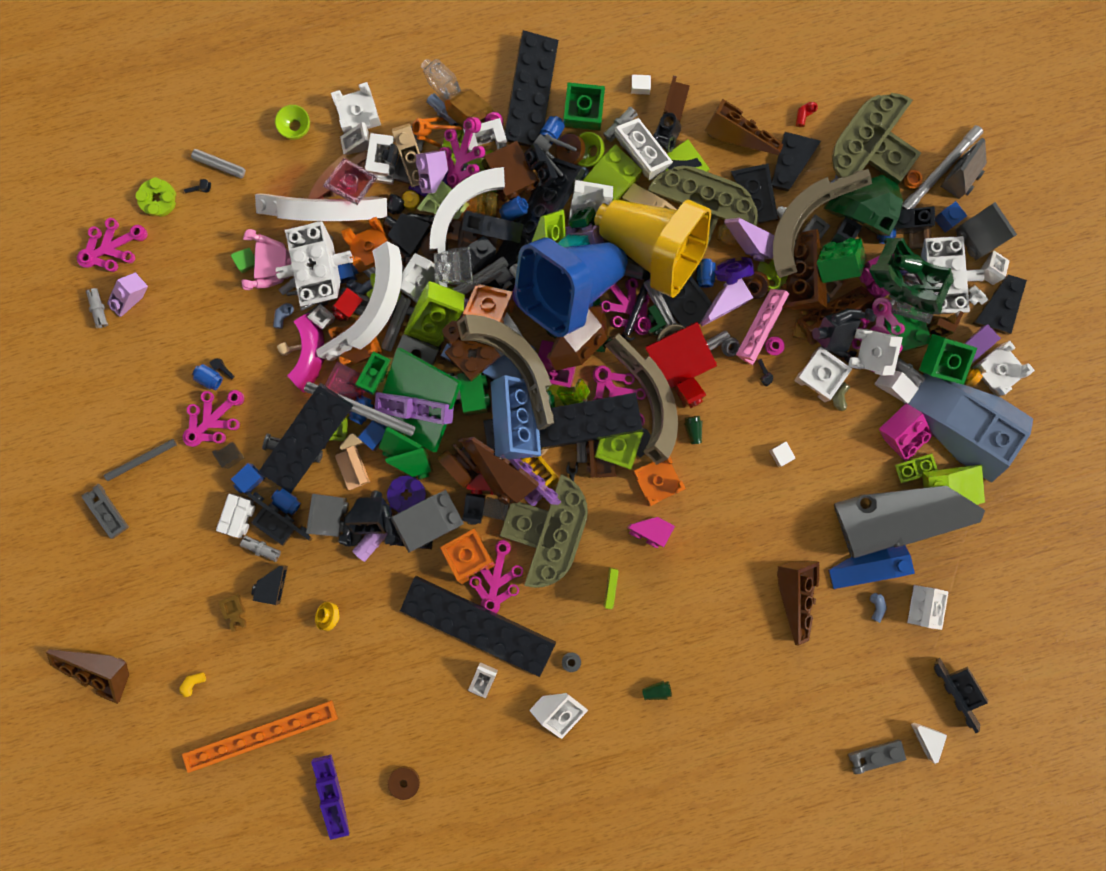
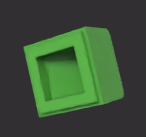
M250 248L230 255L242 273L255 267V256Z

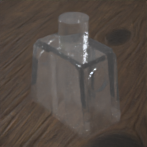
M426 59L422 62L421 68L427 82L443 100L461 91L455 74L439 59H435L432 62Z
M470 247L451 248L437 254V263L434 265V270L438 274L440 282L452 285L473 284Z

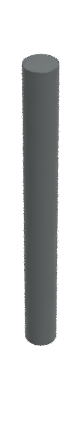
M172 439L104 474V477L109 481L177 446V444Z

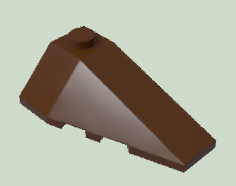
M724 99L721 100L705 129V132L711 138L776 155L781 153L783 144L767 131H760L754 120L751 119L749 121L742 116L743 111Z
M818 229L798 234L794 247V260L798 272L788 275L786 284H783L782 290L789 293L782 306L783 309L814 311L827 308L826 283H822L817 266L821 253Z
M475 437L462 439V444L490 489L503 504L518 503L538 487L539 483L521 468L517 471L508 465L510 463L508 459L495 456L493 449Z
M818 561L788 562L778 566V586L794 643L797 646L808 642L813 621L810 612L813 604L815 605L816 598H813L815 586H819Z
M48 650L46 652L51 666L68 677L76 676L84 687L90 685L97 690L96 694L116 704L120 702L129 677L127 663L123 659H117L110 655Z

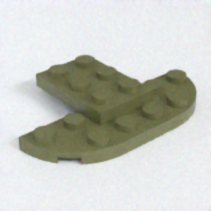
M891 93L890 95L874 96L864 103L834 146L832 163L838 178L851 176L856 171L863 170L868 163L897 184L902 181L921 152L890 131L913 101L911 98Z
M691 166L673 167V169L659 174L649 186V192L682 205L688 199L710 208L711 219L708 244L718 218L724 221L725 219L741 218L755 226L757 225V208L750 193L738 183Z
M564 475L560 476L555 491L561 503L559 505L551 504L549 511L522 502L510 504L500 536L536 548L524 586L537 588L551 585L565 576L574 561L587 520V502L579 486Z

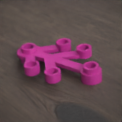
M469 117L464 121L465 134L461 147L457 140L456 130L448 129L444 133L445 139L451 143L456 159V164L454 165L451 157L452 151L449 147H442L439 150L446 151L449 171L447 182L451 188H455L463 180L480 171L477 164H469L466 170L462 171L465 163L476 158H482L485 155V149L482 146H475L471 152L467 153L473 133H478L481 129V121L477 117Z
M108 218L105 221L107 229L101 246L95 249L97 239L102 235L101 230L95 226L90 227L88 230L89 241L86 249L78 253L77 262L84 268L97 265L106 268L110 272H115L118 269L117 262L111 259L105 261L98 257L106 254L122 259L126 263H133L135 255L132 252H123L116 250V248L133 239L144 241L147 238V230L141 225H134L129 233L112 241L119 223L113 218ZM114 221V226L110 227V223ZM139 229V234L135 235V231ZM97 230V234L93 236V231ZM131 254V258L126 260V256ZM88 255V260L84 261V257ZM114 263V267L109 269V265Z
M635 278L628 279L625 282V287L628 289L627 298L616 283L610 288L620 304L610 303L607 300L601 302L599 305L602 306L604 313L612 311L629 314L630 316L635 304L636 288L638 287V281ZM630 281L633 282V287L630 286ZM647 294L633 327L634 331L639 335H645L651 329V321L646 317L647 303L649 302ZM603 304L607 305V310L604 309ZM615 316L611 318L610 324L613 328L625 327L628 319ZM615 319L619 321L618 325L615 324ZM639 323H642V324H643V328H642V329L640 328Z
M878 298L873 302L872 310L877 318L876 325L870 330L891 335L884 326L886 319L891 324V332L893 334H902L905 327L891 313L892 304L887 298ZM880 304L884 306L882 311L879 309ZM861 318L860 320L863 322V327H858V329H866L867 324L870 321L866 320L865 318ZM897 325L900 326V332L895 330ZM853 339V348L860 349V347L857 346L856 342L857 340H860V342H862V339Z
M598 366L593 371V379L597 383L596 395L593 400L597 398L603 399L604 386L610 391L609 397L635 392L637 396L638 391H642L644 396L642 398L637 396V400H643L646 396L642 388L636 390L616 387L611 381H623L624 384L631 385L635 380L634 375L631 373H611L610 369L606 366ZM600 372L605 373L606 377L604 379L599 378L598 374ZM631 376L632 381L626 382L625 377ZM640 413L641 423L643 425L645 422V418Z
M237 390L230 391L227 395V400L213 413L212 401L214 400V394L204 391L201 394V399L204 401L203 422L198 427L197 415L200 413L199 406L190 404L187 407V413L190 415L189 428L183 434V441L186 445L195 447L202 441H213L219 444L225 442L226 436L222 432L203 434L208 428L239 429L240 422L237 419L232 418L228 421L218 420L233 405L239 406L244 402L243 393ZM206 394H210L209 400L205 399ZM234 394L237 395L236 401L232 400V396ZM196 407V412L192 414L191 408ZM233 421L236 422V426L234 428L231 427V422ZM194 434L195 438L191 441L189 436ZM221 434L222 439L217 441V435Z
M505 540L497 542L495 546L497 559L493 575L485 568L480 570L490 585L489 595L481 585L480 577L474 576L470 579L471 587L475 588L482 598L481 606L495 613L499 611L500 603L519 593V587L516 584L510 585L507 591L497 596L498 588L523 574V568L520 565H516L510 572L501 577L505 555L511 550L509 542ZM501 544L506 546L505 552L499 550ZM516 567L521 569V573L519 575H516L514 573V569ZM474 578H477L479 580V585H473L472 580ZM513 586L517 588L515 594L510 592V588ZM493 602L494 608L489 609L487 603Z

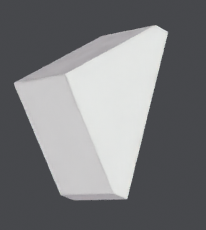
M361 122L340 136L343 154L349 155L365 150L368 151L370 135L364 122Z
M993 250L981 268L984 270V273H981V275H985L984 280L992 285L1003 280L1007 274L1009 260Z
M895 371L894 375H880L874 384L907 404L919 389L903 372Z
M480 662L468 691L486 698L498 670Z
M912 723L911 726L928 760L934 764L938 763L947 735L923 725Z

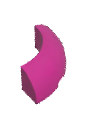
M310 313L304 314L293 321L299 330L302 348L296 366L287 375L303 393L305 392L304 387L307 382H315L324 362V359L318 357L316 352L318 348L325 345L324 334L320 327L307 318Z

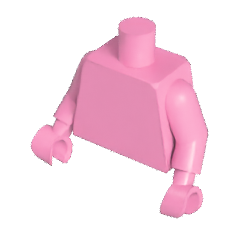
M246 230L243 239L256 241L254 279L256 280H241L242 288L244 290H252L253 287L256 289L269 288L282 283L284 279H288L289 277L278 279L276 274L279 272L275 271L276 267L291 265L290 253L285 248V245L262 234L257 235L255 230Z

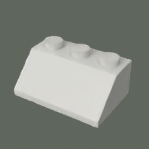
M639 118L617 126L614 129L615 137L620 142V145L643 170L644 176L649 181L655 179L673 163Z

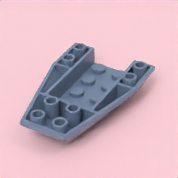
M924 373L925 381L920 383L918 391L908 404L923 413L932 434L958 462L964 466L982 465L983 478L992 483L1010 467L1031 434L1033 418L1001 397Z

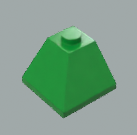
M388 426L379 446V449L383 450L382 455L388 458L420 448L426 449Z
M424 448L385 459L386 463L412 477H418V480L430 477L429 473L433 472L428 452Z

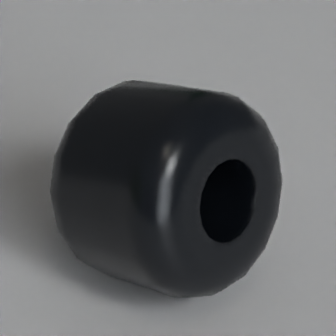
M390 194L387 199L388 212L401 214L405 208L404 200L396 194Z

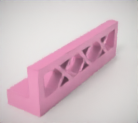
M770 289L736 354L747 364H754L789 295L787 291Z

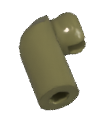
M845 382L841 384L832 397L834 407L839 411H844L847 408L844 395L850 389V386Z

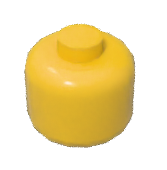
M409 190L402 195L405 209L408 211L417 210L421 203L418 193Z

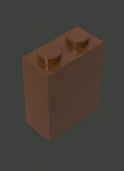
M517 141L483 157L482 165L485 170L504 167L505 188L504 190H497L503 202L510 201L524 192L528 194L536 189L535 187L539 180L534 171L529 170L524 153Z

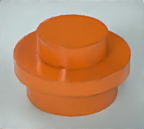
M910 170L903 178V183L909 189H916L922 183V175L917 170Z

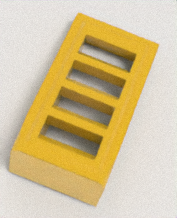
M539 456L537 457L538 460L530 466L533 469L540 463H542V466L536 471L532 470L535 475H539L546 469L547 472L541 477L546 480L549 476H552L545 481V485L548 488H552L559 482V478L545 460ZM535 457L522 458L521 460L529 463Z

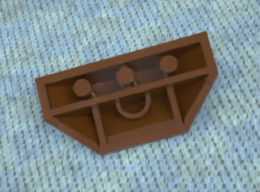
M590 306L586 323L582 328L564 337L556 338L551 352L547 355L553 370L557 371L582 365L608 339L607 318L602 306Z

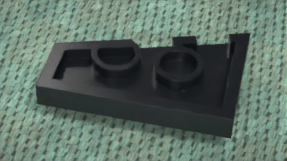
M784 132L781 142L783 147L777 158L772 178V187L789 191L821 141Z
M769 164L731 171L736 183L750 193L757 208L758 223L778 220Z
M1008 274L972 324L978 326L988 324L995 331L1007 335L1012 334L1027 280Z

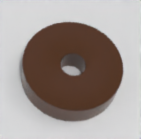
M574 134L562 136L559 141L569 144L577 150H571L570 152V149L557 144L556 154L558 159L575 165L578 164L585 154L583 139Z
M407 766L395 769L388 780L390 793L400 800L412 798L420 786L418 773L413 768ZM406 780L407 786H402L401 781Z

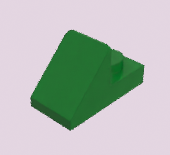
M373 351L355 386L374 395L379 383H383L391 359Z

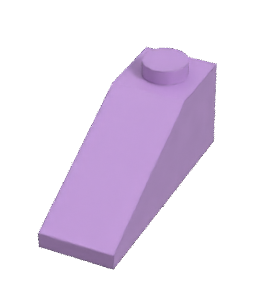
M741 218L725 219L724 223L744 252L752 256L753 260L763 262L764 259H773L775 235Z
M742 278L735 284L727 285L725 283L723 285L725 288L717 294L700 323L702 327L741 307L753 298Z

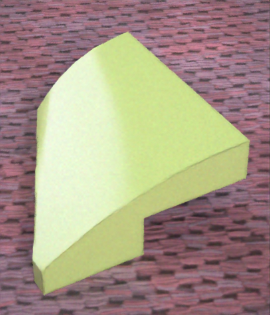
M442 181L435 193H428L417 209L436 214L441 203L452 188ZM468 202L457 211L453 219L458 220L469 206Z

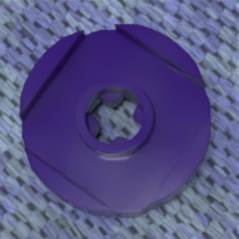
M741 257L739 261H736L735 258L728 259L718 264L717 270L714 271L717 280L726 281L727 285L735 284L738 282V279L754 274L752 260L748 257Z
M408 475L400 476L391 482L387 491V499L391 508L400 513L426 500V489L417 478ZM405 489L412 493V497H408V500H404L405 498L401 495L405 492Z

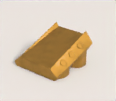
M468 88L444 100L448 116L462 127L464 121L469 117L485 120L489 113L494 112L489 103L472 89Z

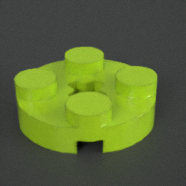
M157 177L144 182L135 195L139 207L146 214L153 217L168 215L176 205V192L174 188L165 180ZM155 194H161L159 196L160 201H153V196Z

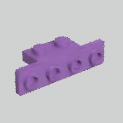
M508 459L516 467L517 471L520 468L523 469L539 483L537 488L524 497L531 506H535L542 497L552 505H559L561 503L557 498L558 494L545 485L546 482L542 477L532 472L533 468L528 463L523 462L521 459Z

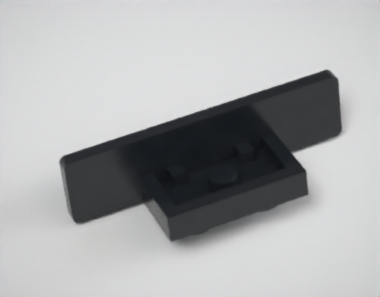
M248 492L246 494L263 507L251 523L279 544L284 546L294 531L309 541L313 539L309 534H306L307 529L301 526L298 528L294 525V519L287 514L284 517L278 513L280 509L271 503L267 506L263 503L264 498L258 493L254 492L252 495Z
M941 658L936 659L934 670L938 677L943 678L948 694H952L955 698L954 703L957 709L964 713L967 726L970 729L973 728L975 733L980 732V723L972 710L988 704V699L967 666L950 674Z

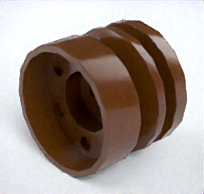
M462 436L458 439L461 444V441L463 439ZM453 443L452 446L456 453L453 455L445 450L437 460L465 488L473 480L469 472L473 470L475 473L480 474V471L464 445L460 449Z

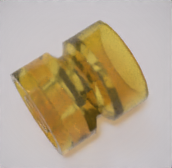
M488 191L470 199L469 211L483 212L485 215L496 217L498 192Z

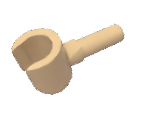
M284 342L279 344L277 348L282 356H286L292 351L300 350L302 344L288 347L287 343Z

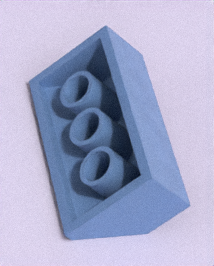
M504 375L490 382L495 456L506 459L541 456L540 434L524 379Z

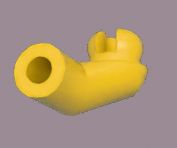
M204 672L185 678L179 687L180 694L183 697L192 695V688L195 684L206 681Z

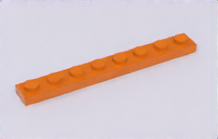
M330 700L182 754L187 773L338 719L333 701Z

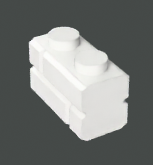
M228 494L216 531L237 538H242L243 535H246L249 529V524H247L249 516L252 517L255 511L254 501L235 494Z

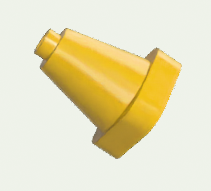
M688 199L682 203L678 210L613 200L609 205L606 203L600 205L596 212L594 223L600 226L599 232L603 238L622 249L628 257L651 273L650 286L652 289L674 298L683 288L704 256L709 239L711 209Z

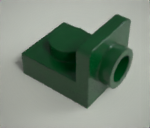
M594 207L577 209L569 220L571 228H584L590 223L595 225L596 211Z
M656 305L648 308L647 312L649 314H647V318L651 321L652 325L655 323L656 326L648 330L649 336L653 334L654 336L659 335L660 331L666 326V322Z

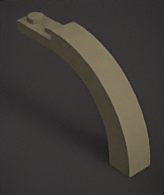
M868 169L856 171L853 175L838 178L832 183L826 177L809 186L791 202L778 223L773 242V259L779 278L798 272L794 260V246L800 227L807 217L825 202L872 184Z
M465 315L457 321L461 341H477L490 345L507 356L517 367L529 392L537 429H545L554 424L549 396L546 392V388L551 386V382L545 366L531 345L510 327L488 317Z
M618 333L605 346L637 378L648 397L653 425L650 440L643 452L657 465L669 458L677 438L678 415L674 396L665 376L651 357L648 356L644 359Z

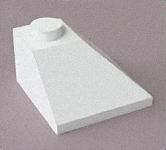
M567 693L542 696L530 709V712L542 726L561 739L588 711L587 708Z

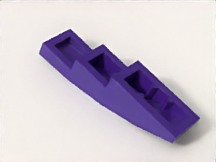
M332 755L314 758L311 764L316 777V788L321 801L320 808L329 838L332 840L348 836L350 832Z

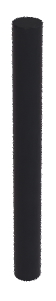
M647 272L644 282L651 279V273ZM644 282L623 331V334L630 336L648 292Z

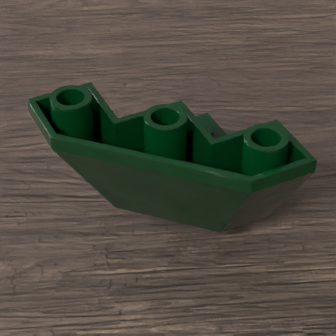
M879 175L871 178L872 184L827 201L823 208L837 217H848L878 235L890 236L899 219L903 198L896 182L884 175Z

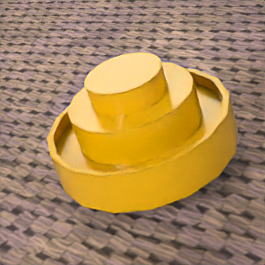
M324 602L317 609L315 624L320 630H332L339 621V609L334 603Z

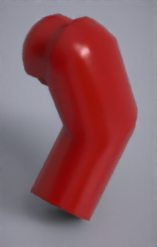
M808 102L799 107L796 119L797 127H805L806 117L818 109L816 102Z

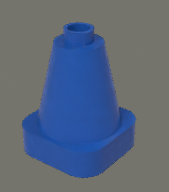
M544 237L521 247L518 255L514 288L516 302L527 316L556 337H564L585 325L589 306L624 276L628 262L627 256L622 249L608 242L562 247L552 239Z

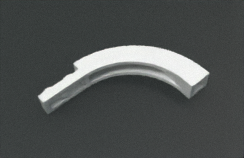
M504 167L484 170L466 178L449 192L438 208L430 234V250H438V253H434V264L439 267V273H435V283L447 287L445 242L447 231L454 215L471 198L492 190H504Z
M261 193L255 194L256 213L277 216V218L354 221L368 220L374 217H387V198L304 199Z
M386 241L372 251L375 260L376 276L374 289L366 309L349 329L316 350L318 357L332 361L345 351L351 350L352 347L362 349L386 325L395 308L401 288L402 260L399 247Z

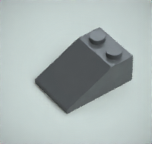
M981 138L960 157L940 187L958 199L963 195L968 196L974 188L973 182L975 180L978 181L985 172L982 170L987 164L985 139Z
M996 202L955 229L957 237L964 236L967 252L975 261L1017 235Z
M446 490L391 517L408 553L464 524Z
M312 494L306 534L338 537L341 533H344L342 531L344 514H347L349 509V503L346 502L347 498Z

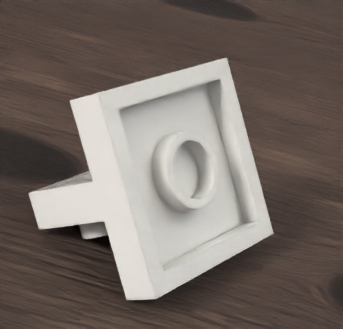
M914 585L907 623L942 630L948 591Z

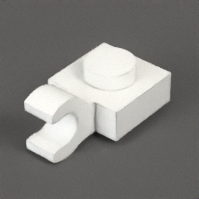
M975 284L968 289L970 292L969 301L973 305H976L977 302L983 305L988 300L986 295Z

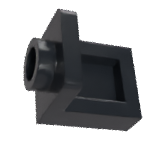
M466 494L462 521L471 525L482 522L486 500L485 495Z

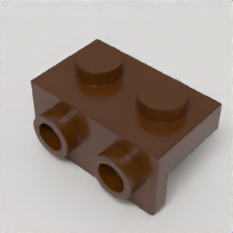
M600 439L589 441V444H586V453L590 455V463H587L588 474H591V478L616 477L615 464L595 457Z

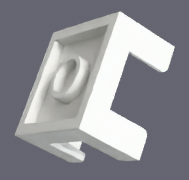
M367 82L359 84L360 91L344 96L340 90L331 93L344 134L361 122L366 124L367 129L381 125Z
M500 118L481 123L480 131L472 135L468 148L469 152L475 146L493 141L496 142L497 149L507 146Z
M370 134L365 172L371 182L393 185L394 180L393 175H389V165L384 164L381 157L384 148H387L391 143L393 144L394 136Z
M575 180L569 220L577 209L593 206L597 212L601 204L606 203L609 205L613 199V186Z
M415 253L402 272L400 290L417 303L428 282L435 281V273H439V270L434 268L435 264L432 261Z
M856 329L855 338L862 339L858 357H851L848 366L875 371V374L894 375L903 337L869 329Z
M1011 341L999 345L972 367L973 369L978 368L981 371L980 373L983 375L982 380L995 396L1007 394L1012 390L1011 386L1035 371L1029 363L1022 365L1012 354L1011 350H1014L1015 346Z
M819 347L814 351L811 360L794 381L801 386L806 384L820 394L818 395L819 399L827 402L832 399L852 368L824 348Z

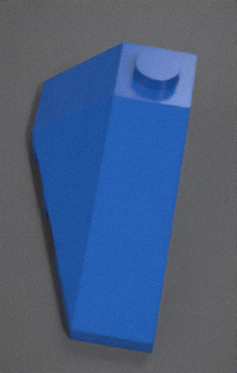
M906 545L890 547L857 558L851 557L829 569L833 589L915 574L911 555Z

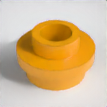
M978 368L970 369L965 384L975 386L983 377L980 373L981 371Z

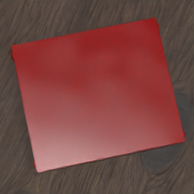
M698 322L645 347L651 359L662 371L670 388L717 367V362L714 360Z

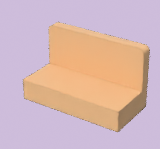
M356 446L346 448V451L335 455L348 490L370 483Z

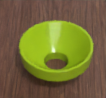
M287 105L278 111L275 125L283 137L296 140L307 134L310 128V119L302 107ZM293 121L300 123L298 130L293 131L290 129V124Z
M584 132L579 136L585 143V154L578 164L583 167H592L604 155V142L596 133ZM593 146H596L597 154L592 157L590 150Z

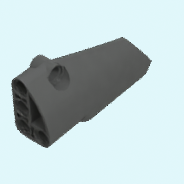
M948 486L863 494L834 503L847 548L853 558L890 547L904 546L980 523L985 513L983 508ZM863 498H867L870 503L866 509H863L860 505V501Z

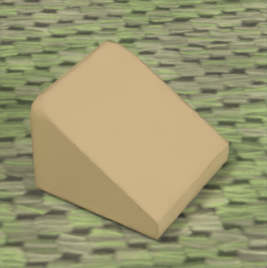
M351 433L340 445V449L346 451V448L351 446L358 447L365 443L357 435Z

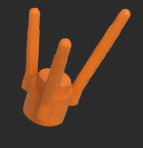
M443 117L417 118L413 122L412 131L414 135H417L418 140H424L432 145L441 147L440 143L425 136L430 135L432 129L462 130V127L432 125L429 123L442 121Z

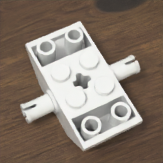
M322 221L285 230L291 265L276 267L275 271L279 272L276 274L278 279L294 276L301 307L337 299L341 282L338 265L352 263L353 258H350L352 257L351 252L335 254L333 242Z
M964 236L925 238L921 258L933 265L951 268L954 279L942 304L940 314L957 313L958 311L970 312L967 281H983L985 275H981V273H984L983 269H966ZM905 274L904 279H908V281H905V284H920L914 274ZM938 283L935 287H942V283Z

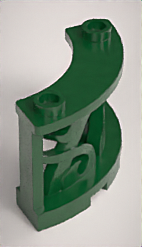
M886 238L884 241L885 247L876 265H872L869 270L876 284L880 288L884 287L890 293L889 297L902 305L907 303L914 306L916 311L940 315L942 304L951 284L954 282L951 268L933 265L923 260L922 270L914 274L920 285L908 286L904 283L902 274L899 271L903 269L894 265V258L899 254L913 255L914 253L909 249L904 238ZM942 283V287H935V285Z

